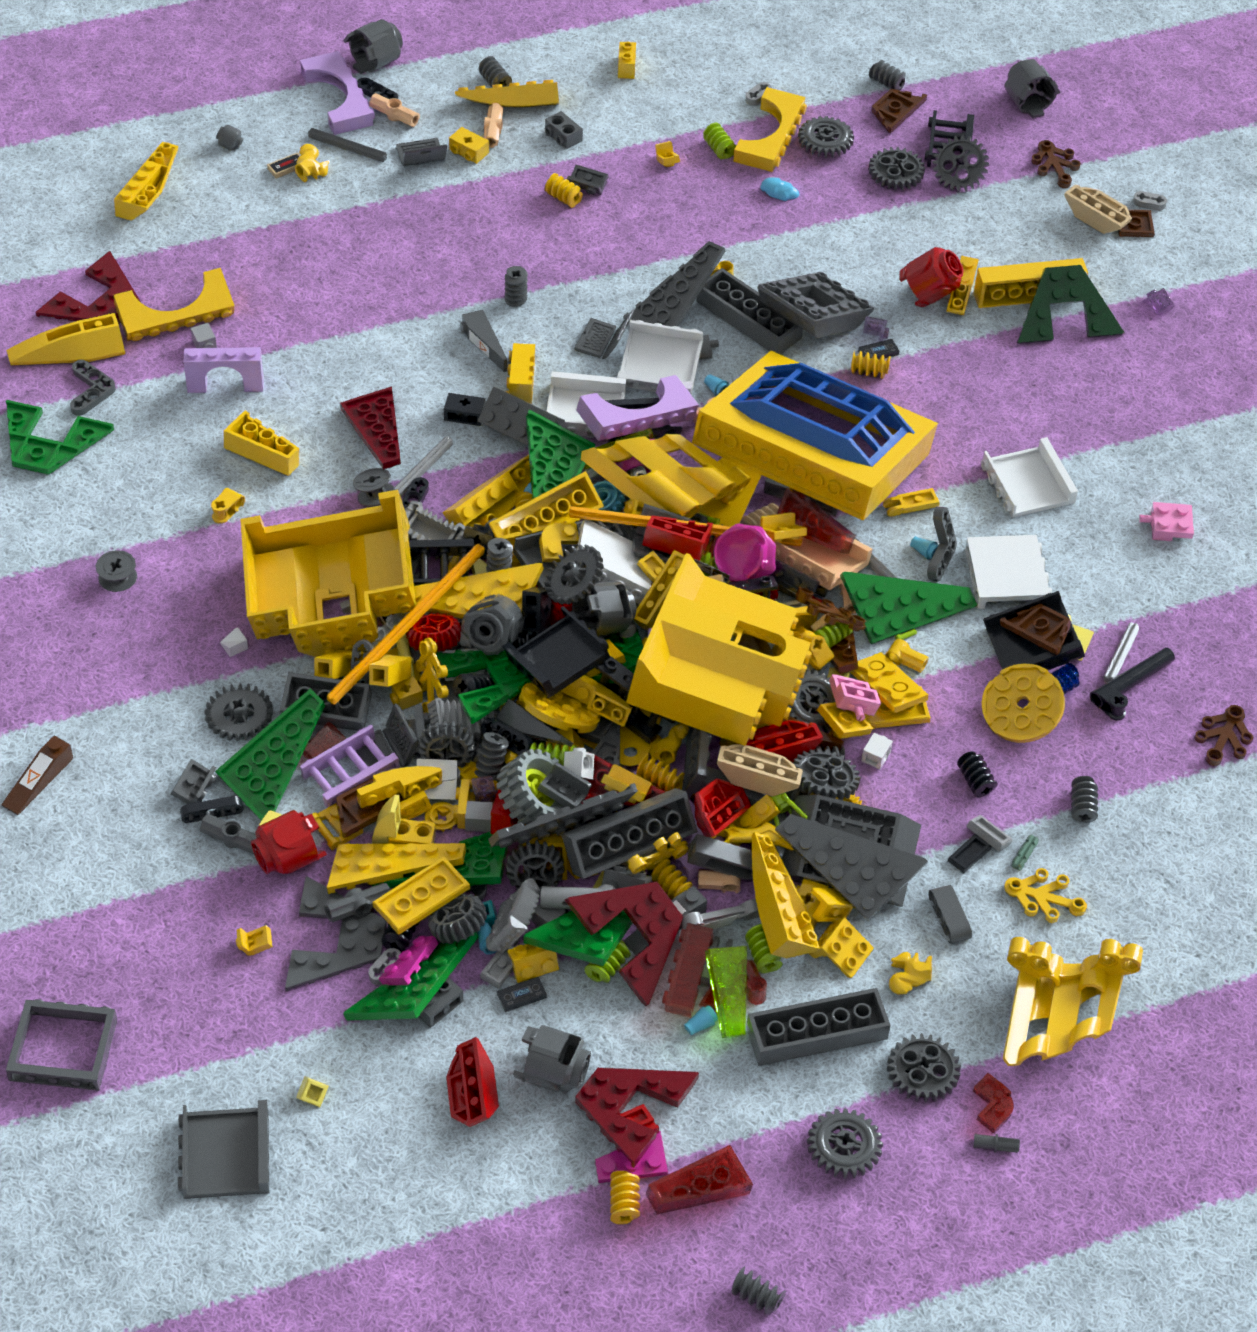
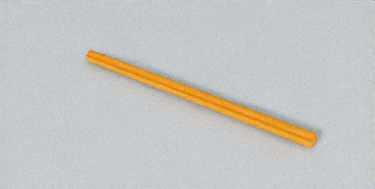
M573 506L569 509V517L642 527H646L651 516ZM677 520L676 522L688 523L689 521ZM695 522V524L707 526V523ZM713 524L711 535L720 536L731 526ZM799 536L798 540H788L785 538L780 543L801 546L802 536Z
M476 544L327 695V701L333 705L336 704L369 671V664L379 661L485 553V548L480 544Z

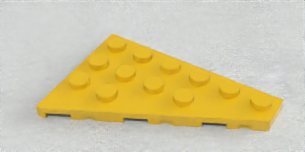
M535 563L460 577L427 612L436 614L438 612L440 614L446 613L448 616L452 615L453 617L463 619L464 614L473 605L493 594H500L510 598L518 605L522 612V591L536 586L544 569L543 564ZM438 582L414 586L416 605Z

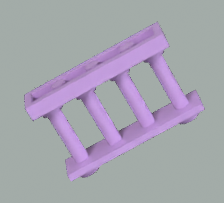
M372 725L360 729L356 734L313 759L305 761L300 766L303 779L305 780L312 776L325 792L322 796L326 808L335 804L336 797L371 778L373 779V775L400 768L399 758L395 753L385 756L373 742L375 734ZM366 745L378 762L372 766H367L356 753V750ZM347 755L361 771L353 777H349L337 762ZM331 766L343 783L336 787H331L320 773L321 770Z

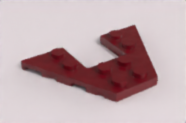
M108 251L85 270V274L88 277L109 287L104 294L92 304L86 306L60 291L36 311V316L79 321L115 313L119 325L121 322L114 305V295L132 290L138 301L140 299L111 251Z
M658 882L566 898L565 902L590 935L595 934L624 910L649 945L619 969L618 972L644 1006L649 1005L683 919L682 914Z
M598 1067L575 1096V1103L581 1110L586 1112V1116L591 1121L594 1120L600 1127L601 1133L609 1142L615 1144L616 1150L622 1152L631 1162V1167L635 1168L656 1139L657 1131L622 1117L620 1113L637 1091L678 1108L697 1082L699 1072Z

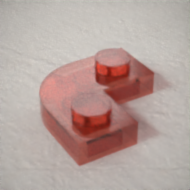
M987 1073L973 1088V1092L988 1103L977 1115L976 1120L995 1134L1011 1117L1014 1103L1011 1091L995 1077Z

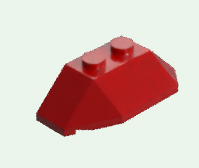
M788 720L782 722L781 727L773 724L756 729L753 740L749 738L746 745L784 756L794 763L798 754L802 755L803 751L809 753L810 749L814 750L823 741V736L816 723L808 724L801 721Z
M716 778L695 794L694 817L703 835L714 837L751 807V803L743 787L734 786L727 781Z
M477 1037L457 1045L456 1054L451 1061L446 1076L451 1117L468 1127L489 1119L499 1107L494 1066Z

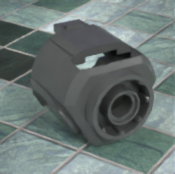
M384 19L370 22L353 32L351 31L343 40L344 43L349 42L350 51L357 62L353 64V69L360 74L367 71L373 72L397 60L400 57L403 45L402 36L398 28L393 23L387 22Z
M1035 59L1020 61L1013 65L1008 72V80L1004 84L1006 92L1019 110L1029 114L1032 118L1044 116L1043 110L1049 107L1057 94L1060 93L1055 80H1052L1042 65L1040 66Z
M619 581L595 583V589H591L589 595L585 594L584 599L581 600L579 598L576 603L572 601V611L576 614L578 620L582 619L588 628L593 629L598 636L625 632L636 615L635 598Z
M493 594L477 602L464 614L461 630L470 643L485 655H495L504 651L503 645L508 642L512 644L518 639L523 630L525 617H523L520 608L513 600L500 594ZM481 627H487L491 632L490 635Z
M541 1025L539 1029L528 1026L522 1037V1042L529 1044V1053L524 1073L514 1070V1077L522 1082L526 1081L555 1092L560 1090L567 1093L573 1088L579 1089L583 1084L591 1059V1051L585 1050L586 1044L583 1038L545 1025Z

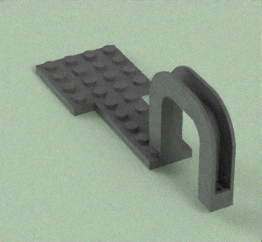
M688 726L689 732L687 734L684 764L685 776L682 790L687 792L688 799H690L693 793L696 794L716 778L729 783L730 781L721 770L707 766L710 758L708 747L712 736L708 732ZM743 788L751 806L766 795ZM786 812L777 815L780 824L787 818ZM774 819L769 821L770 824L776 827ZM696 834L689 844L687 863L723 874L733 875L740 879L753 880L752 850L700 834ZM775 845L780 857L782 858L785 852V848Z

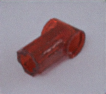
M741 960L735 966V971L747 993L748 1001L752 1004L760 1005L765 1002L767 997V982L760 976L753 960Z

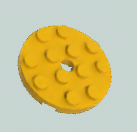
M1017 664L1001 670L1000 674L988 682L982 696V712L990 729L999 737L1016 743L1032 742L1048 735L1060 722L1065 709L1064 693L1057 678L1049 673L1047 669L1034 664ZM1021 699L1029 701L1028 705L1024 708L1018 706V702Z
M530 682L525 684L520 692L519 700L526 704L525 709L537 719L565 731H568L569 728L578 729V733H588L594 731L600 721V715L587 709V704L561 691L548 698Z

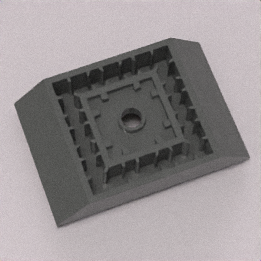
M823 272L758 284L757 287L761 302L815 338L855 330L874 310V307L869 305L867 300L858 298L853 291L843 288L839 282L832 281Z
M817 794L795 797L794 803L808 816V820L915 855L921 824L902 814ZM794 809L792 810L793 815L802 817ZM785 848L781 859L792 881L802 883L803 879L829 886L828 888H833L795 850ZM908 883L887 904L903 907Z

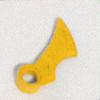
M767 821L753 829H744L730 825L716 836L710 837L715 839L717 836H724L726 840L723 842L729 844L752 843V834L757 832L771 837L776 846L794 850L775 831L776 827Z

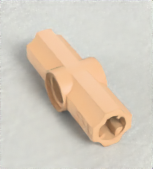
M375 93L369 101L370 107L386 114L387 118L391 121H401L414 127L420 119L419 113L402 106V102L399 99H387Z
M493 103L489 106L487 117L484 120L483 138L489 140L490 148L498 145L499 135L503 126V107L499 103Z

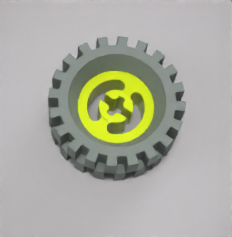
M540 749L525 751L502 767L501 773L497 776V779L500 781L497 783V789L501 790V793L498 794L499 799H504V809L511 811L509 816L512 819L517 818V823L522 822L527 825L537 820L536 817L564 808V806L538 790L540 783L549 775L553 765L559 762L555 757L551 759L548 752L542 754Z

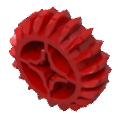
M446 613L424 614L406 632V638L410 647L416 651L419 650L421 641L431 638L437 645V652H445V649H452V646H456L460 642L461 626L458 619L452 615L448 616Z

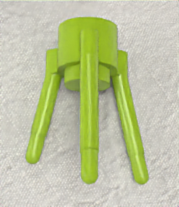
M786 793L771 796L780 814L786 811L792 814L793 808L803 818H808L789 799ZM778 816L774 817L773 819L777 827L780 825Z

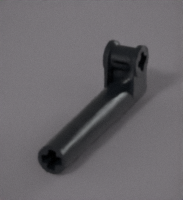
M1165 647L1090 692L1091 702L1111 719L1116 721L1124 719L1128 699L1123 693L1175 660L1173 651Z

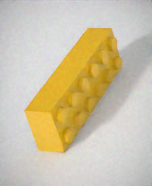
M1083 258L982 267L977 269L973 294L978 308L1028 304L1033 301L1044 268L1081 265L1088 275L1087 267Z

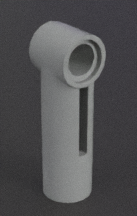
M608 884L601 885L598 888L542 886L541 908L571 909L565 902L566 898L612 890L615 887Z

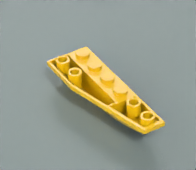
M543 80L541 84H536V81L526 82V85L509 83L508 87H502V84L492 85V88L486 89L485 86H476L475 90H468V87H462L455 91L456 97L486 105L499 103L502 107H535L559 104L557 82H553V80Z
M162 142L114 198L116 217L132 221L149 209L163 192L178 151L177 145Z
M115 313L79 320L50 329L6 350L10 365L74 363L77 360L92 362L125 354Z
M529 454L499 472L442 513L446 520L448 519V523L450 524L453 521L454 526L458 523L471 527L474 524L485 526L488 521L510 512L515 505L517 493L524 492L526 486L531 482Z
M754 832L752 834L753 883L759 917L770 953L787 959L818 951L820 948L811 923V917L771 837Z

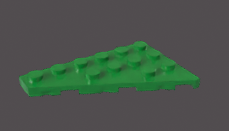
M529 410L526 415L532 499L581 474L586 464L581 460V453L584 450L595 447L596 444Z
M846 571L840 574L857 615L866 620L864 631L871 645L977 606L970 587Z
M311 688L215 771L223 782L241 798L242 802L261 821L268 811L276 812L325 707L323 700Z
M490 832L459 841V843H465L466 854L463 865L454 866V868L466 879L470 886L501 884L508 846L500 848V846L491 847L488 839L493 834ZM415 872L403 874V878L381 883H386L389 888H395L414 876Z
M622 910L599 931L590 935L574 912L570 911L524 935V943L604 966L633 922Z
M477 932L474 933V936L467 937L466 940H460L459 943L455 941L452 944L448 942L442 944L441 942L435 947L428 959L419 963L421 968L418 973L411 974L410 978L412 981L409 985L384 984L379 986L345 1010L343 1013L347 1021L417 1019L478 939Z

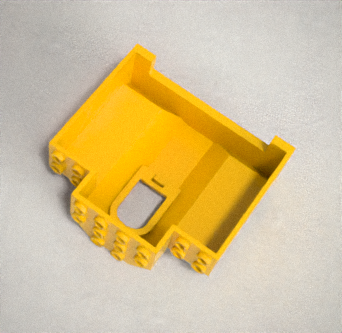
M398 490L378 493L380 506L265 527L260 515L240 519L247 618L257 639H267L272 636L288 635L291 633L298 652L313 657H318L337 649L352 650L354 644L359 640L365 639L372 644L379 637L377 617L407 613L416 606L408 538L410 524ZM350 597L351 615L324 619L322 601ZM364 644L357 648V650H360L361 652H363L366 649L364 648Z
M686 553L638 658L626 703L746 746L749 738L753 740L757 727H754V724L759 725L760 720L781 727L783 719L788 720L792 709L788 706H793L797 696L794 692L798 693L802 680H799V678H804L807 670L806 665H808L812 652L809 651L811 643L793 637L794 631H791V629L795 630L799 618L795 617L798 609L709 578L703 574L691 555ZM745 633L777 645L779 647L777 655L775 657L738 645L742 634ZM732 635L736 636L735 642L730 641Z

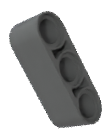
M947 885L930 889L928 892L929 900H932L934 904L932 907L937 918L941 919L942 929L950 939L948 942L951 944L971 939V926L953 887Z

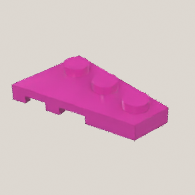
M419 936L416 938L408 950L399 954V959L384 969V973L378 978L382 985H409L412 981L410 978L411 974L418 973L421 968L419 963L428 959L438 945L434 936Z
M661 1131L656 1134V1139L635 1168L631 1167V1162L627 1157L617 1150L595 1159L598 1183L610 1182V1174L615 1171H627L637 1175L639 1178L668 1175Z

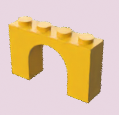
M337 649L315 657L314 676L337 679L347 675L351 670L352 650ZM361 652V657L356 658V660H362L364 652ZM385 654L379 661L369 664V685L389 687L411 678V657Z

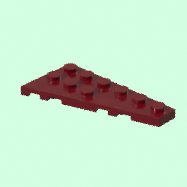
M392 386L340 402V409L382 469L400 465L401 459Z

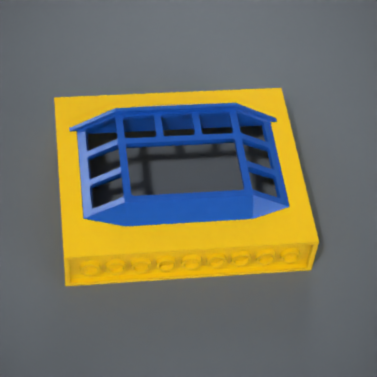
M770 351L699 410L692 443L864 521L929 455L938 423L824 372ZM783 392L856 424V426L844 435L770 401ZM752 397H764L762 399L748 400ZM867 430L883 436L887 442L880 446ZM859 434L876 453L868 458L853 441L852 438L855 435Z

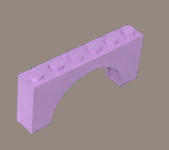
M339 51L300 60L301 74L306 83L325 82L332 84L342 90L347 97L340 107L328 112V125L334 135L373 126V119H375L374 111L369 108L367 98L364 99L362 89L358 88L356 78L352 77L351 69L347 67L346 60L340 55Z
M673 375L660 378L656 390L660 401L651 407L644 409L621 408L608 403L597 393L580 396L576 411L597 440L601 441L694 419L699 404L679 378Z

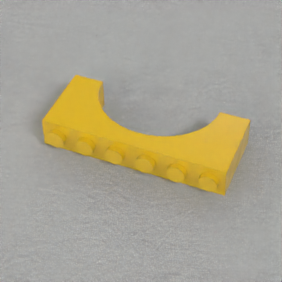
M766 87L761 97L760 109L773 115L780 126L772 135L763 139H740L734 149L733 162L773 172L775 167H779L781 156L785 155L786 146L790 145L791 135H795L796 124L800 125L801 114H805L807 105L803 96Z
M221 268L203 272L204 287L199 297L190 305L174 311L151 309L138 301L132 290L115 294L114 305L127 341H139L144 336L150 335L154 337L167 330L173 332L178 330L179 327H192L198 322L204 321L208 323L213 321L214 318L230 317L234 313L235 305Z

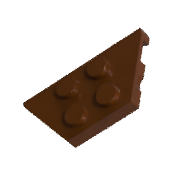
M890 89L872 105L871 112L885 129L892 133L927 100V94L922 93L920 97L913 96L912 92Z
M1042 604L1017 612V617L1006 620L1005 617L1000 619L1002 627L1055 655L1060 653L1071 626L1070 618Z
M372 778L336 797L344 839L376 822L382 807L390 799L386 798L374 805L364 808L360 807L357 799V789L372 784ZM400 793L396 794L399 795L400 802L405 800Z

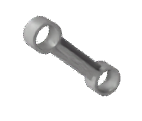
M756 899L748 900L740 906L708 913H688L683 916L681 926L684 933L689 934L696 932L701 925L738 915L735 920L743 918L747 921L759 917Z

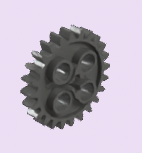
M964 135L961 136L960 140H958L957 136H954V141L948 138V144L942 142L943 149L937 148L939 154H934L937 160L932 161L933 165L936 166L933 168V171L938 172L935 174V177L940 178L939 183L945 182L944 187L950 186L951 191L956 187L958 192L961 191V188H964L967 192L968 186L974 189V183L980 185L979 179H985L983 173H988L985 167L989 166V163L985 162L989 159V156L985 155L987 151L982 149L983 144L977 145V139L971 142V136L965 140ZM957 149H963L960 155H955L954 152ZM971 158H977L975 164H969ZM958 162H960V163L964 162V165H959V166H958L957 163H958ZM948 163L953 164V167L950 170L944 169L945 165ZM962 172L968 173L964 179L959 178Z
M890 147V150L883 148V152L878 150L877 154H873V158H870L868 170L869 175H872L871 179H876V184L881 182V187L887 185L888 189L894 187V190H897L900 187L901 190H904V187L910 189L911 185L916 187L917 183H921L925 173V163L922 162V158H917L918 154L912 155V150L906 152V148L900 150L897 147L896 150H893Z
M810 749L809 753L803 751L802 755L798 754L797 759L793 763L796 768H800L803 771L800 785H802L801 790L807 789L808 795L814 793L815 795L834 799L837 797L839 800H843L844 797L849 799L850 795H854L855 791L858 790L861 777L859 776V771L855 770L856 765H850L851 760H843L844 755L838 757L836 752L829 754L827 749L825 753L820 749H817V752Z
M923 1033L920 1034L919 1039H916L912 1034L910 1041L904 1037L902 1044L897 1042L895 1049L892 1048L890 1056H888V1079L893 1080V1087L900 1086L899 1094L907 1092V1099L914 1095L915 1102H918L920 1097H923L925 1103H927L929 1097L936 1102L938 1095L945 1099L946 1092L951 1094L953 1087H957L961 1075V1065L958 1064L959 1056H954L955 1049L947 1050L949 1043L941 1045V1038L939 1037L936 1041H933L931 1034L928 1039L924 1038Z

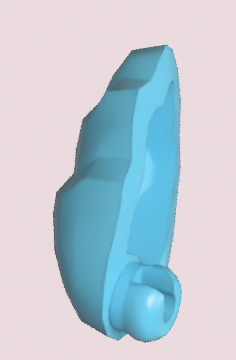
M766 178L760 186L761 190L765 191L769 196L783 201L799 197V191L791 183L782 181L780 178Z

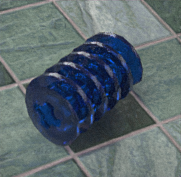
M1067 663L1051 673L1059 681L1064 695L1067 691H1072L1073 688H1077L1080 684L1078 669L1072 663Z

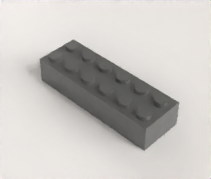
M723 268L709 277L697 296L696 302L769 351H774L781 355L802 339V328L761 302L759 292Z
M675 788L565 832L561 836L573 875L584 879L626 862L637 854L641 856L655 850L656 848L653 843L661 837H664L668 842V837L676 832L684 838L698 831L687 792Z
M878 988L749 1013L746 1025L758 1066L887 1040L891 1027Z

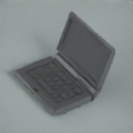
M438 138L399 143L396 144V149L401 164H403L402 166L444 160L447 144L440 145Z
M634 310L628 314L617 330L616 325L590 318L574 349L577 352L601 358L606 349L602 359H606L619 343L634 314Z
M644 504L641 515L668 517L684 521L691 520L690 518ZM637 526L633 538V553L635 556L643 558L654 551L666 564L671 555L643 546L646 527Z
M394 704L385 725L386 728L383 731L381 729L374 731L375 740L373 742L385 756L395 753L399 758L401 768H404L410 764L419 741L413 730L409 727L401 707ZM366 745L356 750L367 766H372L378 762Z

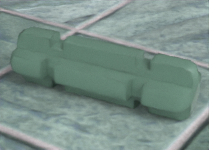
M1032 834L1028 835L1026 842L1023 843L1017 856L1012 861L1011 866L1019 871L1022 870L1025 865L1024 863L1027 862L1033 849L1038 844V837Z

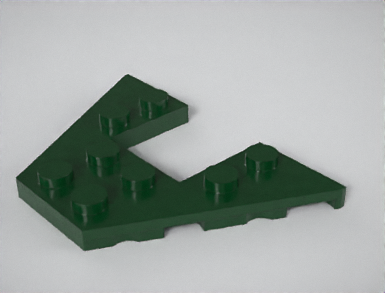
M1081 265L1047 267L1043 269L1017 344L1054 340L1050 305L1083 302L1087 337L1122 335L1124 330Z

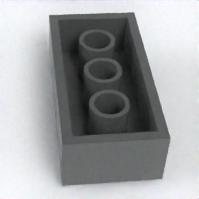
M493 386L478 422L528 445L526 415L529 410L560 426H563L565 420Z
M288 672L279 711L283 713L311 688L325 703V707L316 725L359 731L365 728L372 697L371 687L369 684L356 683L333 705L327 701V695L341 680Z

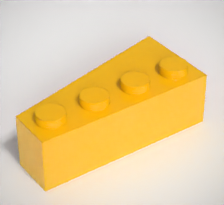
M513 343V350L509 351V362L511 364H508V375L510 377H507L506 388L509 391L506 392L532 404L535 344Z
M246 410L223 430L224 448L287 476L299 466V448L283 436H277L270 427L268 429L264 427L257 418H251L250 413Z

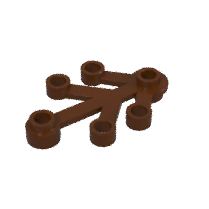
M1049 140L1039 142V152L1032 155L1031 163L1040 165L1045 155H1047L1048 159L1043 165L1038 167L1037 174L1039 176H1046L1050 167L1053 166L1059 177L1058 186L1069 188L1072 178L1064 172L1061 165L1070 168L1072 171L1080 169V161H1068L1073 159L1074 150L1070 148L1065 150L1059 149ZM1055 154L1063 156L1065 159L1055 156Z
M804 587L798 588L796 600L803 604L812 603L809 604L806 610L809 614L818 616L819 612L826 614L824 621L830 625L840 622L848 624V627L853 631L859 632L865 629L866 620L864 618L851 614L845 608L838 610L834 603L828 599H823L822 602H819L812 598L814 593Z
M1231 705L1225 710L1224 714L1203 717L1202 726L1210 730H1198L1194 736L1195 741L1205 743L1207 739L1219 736L1215 747L1210 748L1206 753L1205 760L1209 765L1218 766L1221 764L1223 759L1222 750L1227 740H1229L1234 749V757L1237 759L1245 758L1247 751L1242 747L1233 731L1235 725L1241 734L1240 741L1245 745L1252 743L1254 737L1243 722L1245 713L1242 707ZM1226 722L1225 726L1211 729L1214 724Z

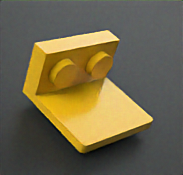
M844 917L829 924L817 940L820 949L809 953V955L815 959L827 956L848 978H852L874 948Z

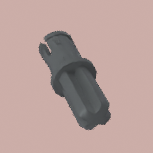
M975 1133L973 1148L994 1150L995 1153L997 1150L1018 1153L1020 1150V1140L998 1137V1134L990 1136Z

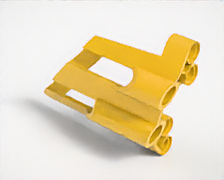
M665 434L663 437L655 440H649L645 436L615 441V444L609 448L596 449L593 447L581 453V460L631 500H639L638 505L643 508L644 504L687 518H692L704 504L712 499H720L729 505L736 498L738 492L743 491L751 480L749 476L736 466L730 470L680 434ZM681 449L703 467L682 466L667 453ZM634 457L651 472L640 476H630L614 462H621Z
M1023 937L1012 938L1007 961L1019 970L1002 1058L1007 1066L1021 1065L1024 1060L1036 1055L1042 1056L1041 1061L1072 1051L1073 1046L1082 1039L1091 1037L1095 1040L1111 1031L1124 975L1140 971L1143 956L1142 947L1134 943L1121 947L1117 940L1105 939L1101 943L1099 954L1088 956L1081 964L1064 963L1061 956L1052 954V947L1046 942L1039 941L1030 945V942ZM1101 994L1097 1017L1087 1018L1077 1024L1080 1005L1089 998ZM1048 1018L1046 1034L1034 1036L1026 1041L1029 1021Z

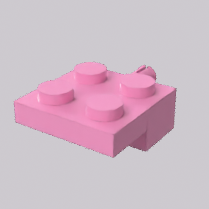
M1153 502L1151 515H1139V523L1151 524L1152 540L1172 541L1173 537L1193 538L1192 505Z
M832 674L829 682L837 708L854 711L858 721L865 719L864 714L874 716L881 702L877 690L870 689L868 682Z

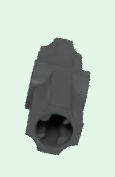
M210 814L205 815L200 825V832L223 841L228 848H239L254 855L251 847V841L256 839L254 833L241 828V825L236 821L226 822Z
M381 883L363 891L360 888H354L347 892L344 898L324 905L326 917L332 923L351 915L363 917L373 908L372 902L389 892L390 888L386 883Z

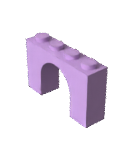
M261 347L184 349L183 362L187 393H207V373L217 367H229L238 371L243 378L244 392H263L264 375Z

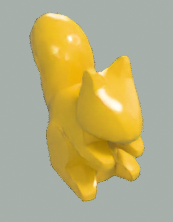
M304 144L301 146L299 151L301 156L298 157L297 164L295 165L297 176L304 183L307 182V176L310 175L314 179H318L317 175L325 177L328 173L329 161L321 163L316 161L319 152L314 145Z
M675 725L669 731L668 736L663 739L658 735L653 740L649 750L651 758L656 757V760L663 761L662 767L674 762L682 739L689 732L688 725Z
M902 952L897 957L891 958L893 962L891 964L892 967L904 969V972L895 973L889 979V988L893 993L898 995L907 994V992L912 991V987L921 986L932 980V956H928L925 962L919 961L918 953H915L913 958H911L909 952Z

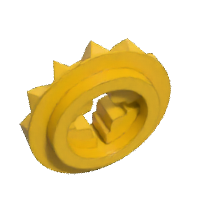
M434 803L431 805L432 809L425 812V820L435 823L436 830L444 832L446 829L452 830L453 826L457 825V817H453L454 805L450 803ZM438 814L441 816L446 815V821L438 820Z

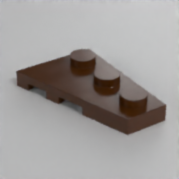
M852 631L850 635L830 648L834 654V658L830 662L839 674L858 669L854 631Z

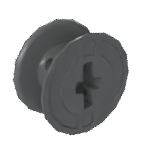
M372 468L361 472L355 477L353 486L356 490L360 491L358 494L360 504L369 507L379 506L381 504L378 493L395 490L393 485L388 483L391 478L388 470Z
M120 550L109 551L97 560L95 565L96 572L99 574V584L104 589L120 592L131 588L135 584L137 579L136 563L131 554Z

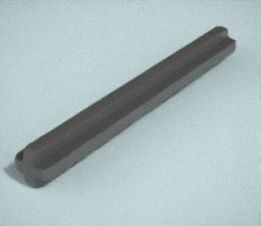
M311 128L308 131L309 138L381 162L387 159V153L315 128Z

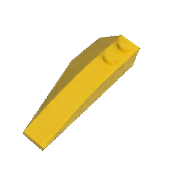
M585 471L488 524L496 538L509 539L543 531L548 525L553 523H574L580 520L569 517L571 506L598 510L604 507Z

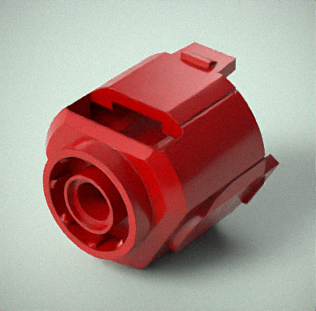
M934 247L907 263V266L899 271V280L902 282L907 279L911 290L919 299L915 302V305L926 307L959 288L964 272L962 264L954 252Z
M291 810L257 827L255 831L256 839L251 841V847L264 873L269 874L274 871L281 874H289L327 855L324 850L317 851L311 833L319 829L312 814L304 816L302 812L298 813L295 810Z

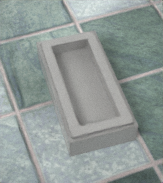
M982 815L970 820L966 826L997 851L1007 848L1013 841L1011 837Z

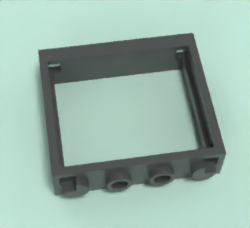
M40 999L25 1000L6 1067L8 1080L99 1091L117 1024L115 1009L106 1006L91 1007L86 1004L72 1005L64 1002H45ZM39 1015L104 1022L93 1070L83 1071L19 1064L31 1016Z

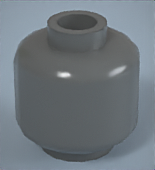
M231 125L221 126L216 135L218 144L228 150H234L236 147L239 148L243 142L241 131Z

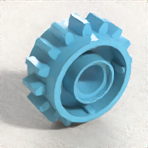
M606 480L593 485L604 507L598 510L620 512L624 509L623 504L626 502L625 494Z

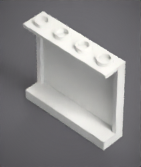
M630 320V330L624 357L617 378H626V387L656 392L660 378L676 375L692 395L703 344V332L696 329H683L678 326L670 327L659 323L652 324L641 320Z
M552 371L547 412L564 419L565 422L562 427L580 436L593 438L595 437L576 411L580 396L597 393L604 400L625 399L626 378Z
M1047 437L1041 438L1039 446L1036 448L990 457L988 452L984 451L981 467L983 471L988 473L990 484H994L997 497L1002 499L1005 511L1009 512L1012 518L1076 502L1078 490Z
M584 519L578 529V545L581 544L583 547L585 544L593 546L601 553L604 568L602 569V576H599V582H621L633 594L635 602L640 604L651 587V580L637 565L638 561L642 558L635 556L633 553V541L590 520Z
M1037 535L967 537L965 553L977 609H985L986 602L1035 600L1048 593H1052V588L1048 587L1049 575L1048 572H1045V558L1041 556L1042 544L1038 543Z

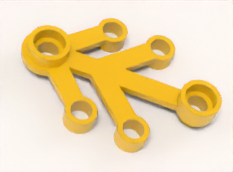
M426 638L420 642L419 650L421 656L416 661L417 671L423 672L420 680H417L423 692L427 691L428 701L422 703L424 713L428 712L427 704L434 700V687L438 698H447L449 695L447 686H441L438 679L447 677L448 669L446 665H440L436 656L437 645L431 638Z
M678 832L669 836L668 842L664 837H661L653 843L659 852L646 857H639L638 854L631 857L627 861L629 864L628 868L633 874H637L645 869H648V871L653 870L661 861L671 856L679 859L688 852L687 841L681 842L682 837Z
M1044 868L1037 869L1035 875L1021 880L1012 877L1005 882L1004 889L1006 893L1012 897H1017L1024 908V913L1029 917L1037 914L1039 905L1045 914V919L1049 923L1057 922L1059 911L1051 908L1048 902L1069 908L1070 913L1074 916H1082L1086 912L1087 904L1084 899L1077 897L1072 900L1051 893L1068 887L1069 877L1064 874L1058 875L1056 881L1036 889L1029 886L1037 882L1044 883L1048 879L1049 873ZM1027 896L1033 897L1037 904L1030 902Z

